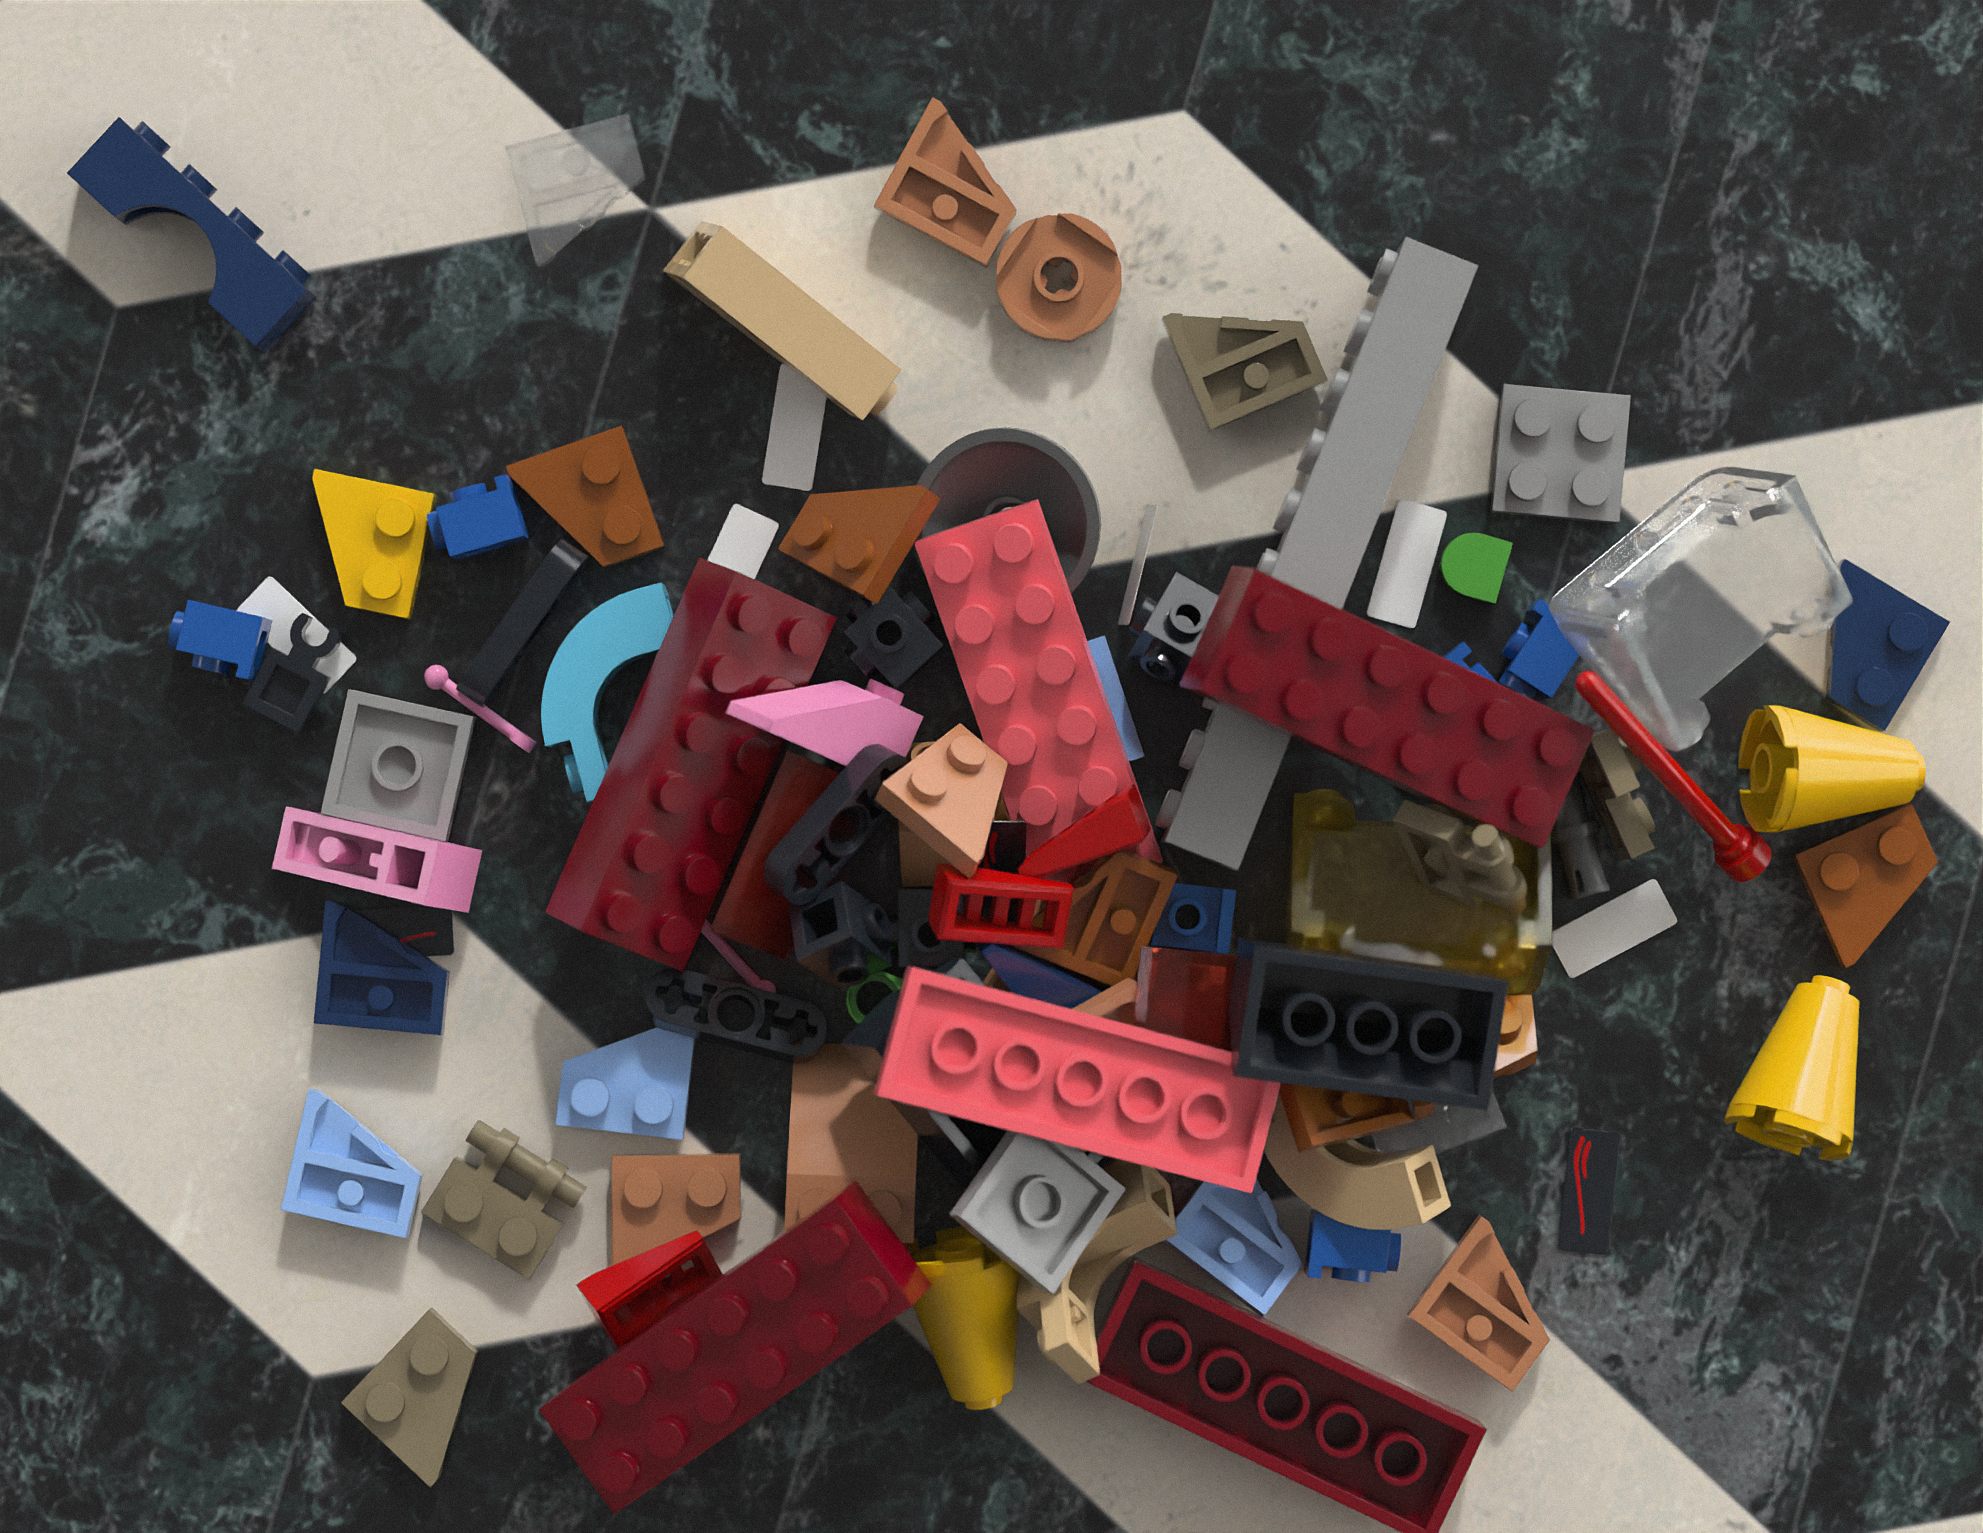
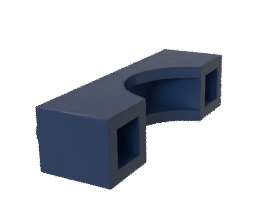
M118 117L67 174L109 213L125 225L140 218L156 214L177 215L197 223L207 235L216 260L215 283L208 303L255 347L266 353L316 298L303 285L311 275L284 250L275 258L266 252L257 243V240L264 232L237 207L228 216L217 207L210 198L218 189L194 167L188 164L180 173L168 162L163 155L171 146L145 122L141 121L135 129H132L125 121Z

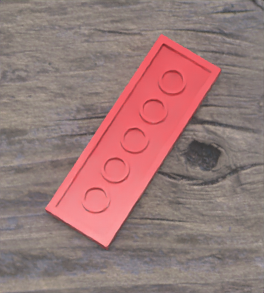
M1036 499L916 540L914 544L983 741L1008 762L1001 792L1011 821H1024L1026 823V858L1032 851L1124 787H1130L1133 784L1136 786L1147 815L1039 500ZM1152 826L1149 834L1141 844L1125 849L1162 864L1163 862ZM1104 856L1040 877V879L1073 884Z
M907 966L873 1094L1252 1193L1281 1082L1234 1076L1232 1072V1052Z

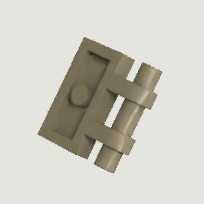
M1408 800L1403 802L1393 818V822L1424 889L1478 909L1483 900L1501 906L1503 911L1509 915L1519 914L1525 909L1527 904L1525 898L1527 892L1526 881L1520 869L1512 865L1514 853L1506 837L1498 834L1495 827L1488 824L1481 825L1473 831L1471 836L1466 834L1462 820L1449 809L1439 805H1431L1430 808Z
M478 1120L465 1141L486 1154L482 1163L477 1169L458 1156L455 1157L421 1213L529 1280L565 1225L564 1222L544 1211L551 1197L554 1196L574 1209L587 1187L567 1175L566 1173L569 1168L554 1158L548 1163L517 1144L520 1137L503 1128L501 1132H498ZM503 1166L508 1167L535 1184L527 1199L495 1180Z

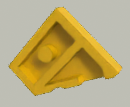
M314 469L312 480L345 605L411 620L430 532L427 513L434 511L437 495Z

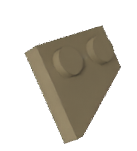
M1170 313L1161 319L1209 432L1328 381L1303 321L1274 319L1271 321H1260L1222 316V318L1183 316V314Z
M431 1307L341 1403L431 1487L440 1478L443 1461L452 1432L457 1423L467 1382L470 1380L478 1350Z

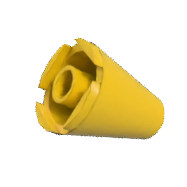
M1772 705L1764 706L1765 710L1755 709L1750 714L1742 734L1738 769H1750L1751 790H1739L1740 800L1747 822L1758 832L1777 833L1908 804L1913 799L1916 791L1922 789L1925 782L1926 767L1924 758L1920 753L1916 752L1914 745L1909 740L1784 706Z
M1816 975L1813 976L1811 983L1797 984L1731 1100L1724 1118L1726 1125L1737 1122L1735 1132L1786 1153L1800 1156L1802 1147L1816 1146L1822 1147L1820 1160L1838 1161L1845 1160L1850 1156L1854 1135L1859 1000L1849 994L1850 986L1847 983L1832 977Z
M963 1226L937 1231V1244L922 1249L919 1248L918 1238L914 1239V1243H905L904 1247L932 1284L913 1305V1308L951 1398L956 1401L965 1402V1407L971 1410H983L1000 1405L1003 1402V1395L1009 1393L1014 1388L1019 1322L1017 1287L1020 1273Z

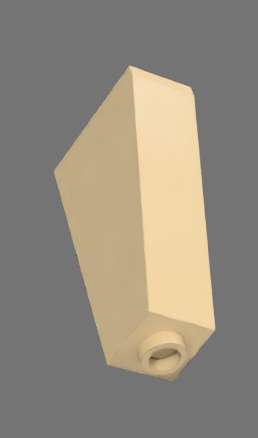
M701 221L663 270L669 277L850 416L860 420H864L869 412L876 416L894 397L898 385L893 381L902 369L723 226Z

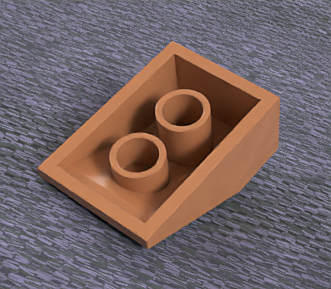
M794 1042V1046H800L802 1042ZM824 1043L820 1052L813 1059L804 1063H793L785 1230L856 1180L901 1243H914L919 1135L888 1098L873 1094L876 1084L842 1043Z

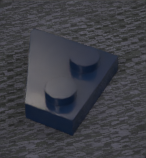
M1842 559L1835 571V580L1838 581L1835 618L1831 622L1830 645L1832 647V658L1827 674L1826 699L1882 732L1886 730L1950 621L1849 560Z
M325 901L314 1024L444 1035L450 971L338 901Z

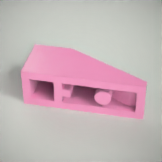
M869 679L865 690L838 680L731 701L726 712L843 766H847L863 748L872 744H881L906 758L924 717L900 706L905 695L904 693L872 679Z
M286 806L272 868L421 905L469 913L482 850Z

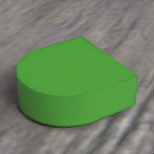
M1466 533L1458 536L1446 546L1441 555L1440 573L1443 581L1450 590L1458 595L1491 605L1496 604L1513 543L1481 533Z

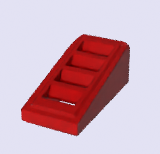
M1133 784L1130 787H1124L1032 851L1019 866V874L1040 878L1141 844L1149 834L1151 826L1136 786Z
M938 863L928 921L938 940L1063 949L1074 888L1068 883L978 867L975 873L968 878L952 864ZM960 894H966L963 913L957 912ZM984 895L993 896L989 918L980 916ZM1011 898H1020L1016 922L1007 921ZM1036 900H1047L1042 927L1032 926Z
M696 1230L603 1269L585 1278L576 1286L597 1322L618 1348L723 1274L704 1238ZM691 1260L694 1266L683 1271L681 1266Z

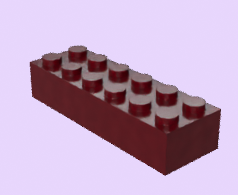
M702 558L698 559L545 910L547 914L582 932L684 971L784 741L779 736L727 714V709L731 701L807 687L837 617L738 571Z
M1232 566L1179 685L1426 801L1445 807L1480 826L1485 824L1492 825L1496 828L1498 834L1510 840L1541 849L1545 846L1595 732V729L1260 570L1247 567Z
M855 1180L568 1384L538 1410L606 1504L616 1514L913 1306L932 1284Z
M1135 1256L1132 1257L1095 1335L1100 1375L1085 1381L1402 1533L1439 1532L1487 1431V1428L1474 1417Z

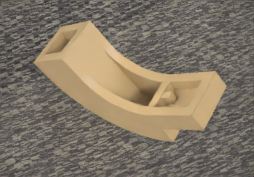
M1278 1092L1273 1111L1274 1116L1271 1119L1263 1150L1273 1168L1286 1185L1312 1208L1334 1220L1354 1227L1389 1230L1424 1224L1451 1206L1433 1145L1397 1152H1382L1365 1147L1353 1139L1298 1153Z
M1122 1159L1102 1168L1125 1188V1191L1054 1294L1042 1292L1020 1274L1017 1287V1310L1038 1331L1039 1346L1046 1360L1051 1365L1058 1364L1077 1384L1100 1375L1094 1329V1308L1098 1294L1107 1278L1131 1255L1177 1235L1171 1187L1155 1168Z

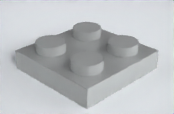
M1503 384L1500 393L1490 512L1611 524L1619 523L1631 395Z
M348 689L320 814L448 842L476 717Z
M1008 1130L949 1215L1039 1290L1054 1294L1117 1203L1125 1188L1076 1147Z

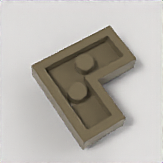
M1610 728L1593 734L1579 766V774L1617 857L1621 861L1635 858L1654 849L1649 835L1655 832V825L1642 799L1638 797L1632 800L1629 794L1630 791L1640 787L1635 773L1641 771L1639 759L1620 738H1617L1615 732Z

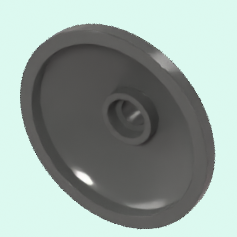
M1011 427L989 428L970 433L943 449L930 462L917 485L929 489L941 499L916 540L1001 512L1004 508L1015 507L1038 499L1070 593L1081 584L1094 562L1101 536V512L1095 489L1089 476L1074 456L1061 445L1044 435ZM913 544L912 548L916 560L925 575L915 544Z

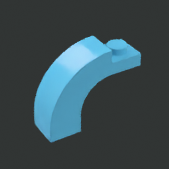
M661 582L622 593L593 609L569 632L550 664L544 683L541 703L544 743L549 748L571 743L574 754L564 756L567 776L573 793L584 791L587 802L593 803L608 768L598 725V712L602 695L611 679L622 668L638 659L658 653L674 617L666 586Z

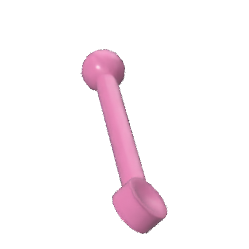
M432 665L426 669L424 681L429 688L444 690L526 752L530 753L537 743L490 708L487 706L484 708L480 707L456 690L457 684L449 679L448 671L443 666Z
M706 919L701 933L751 987L777 993L774 983L766 979L761 980Z

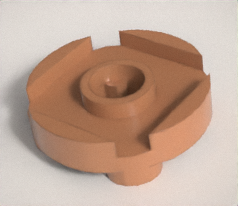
M1065 213L1046 215L1039 219L1034 218L1024 222L1015 229L1002 246L997 260L996 293L1008 318L1019 329L1032 337L1044 341L1071 343L1100 328L1111 316L1118 303L1122 289L1121 263L1118 253L1108 234L1087 218ZM1063 261L1070 263L1073 266L1070 278L1076 283V286L1070 292L1064 289L1058 290L1056 294L1048 292L1045 289L1048 279L1041 273L1042 269L1047 264L1057 268Z

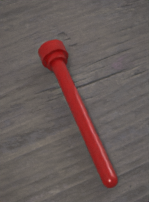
M1593 671L1581 672L1575 680L1577 692L1714 841L1715 861L1731 880L1739 883L1750 881L1760 875L1768 866L1772 857V849L1763 837L1752 827L1733 824L1606 683Z

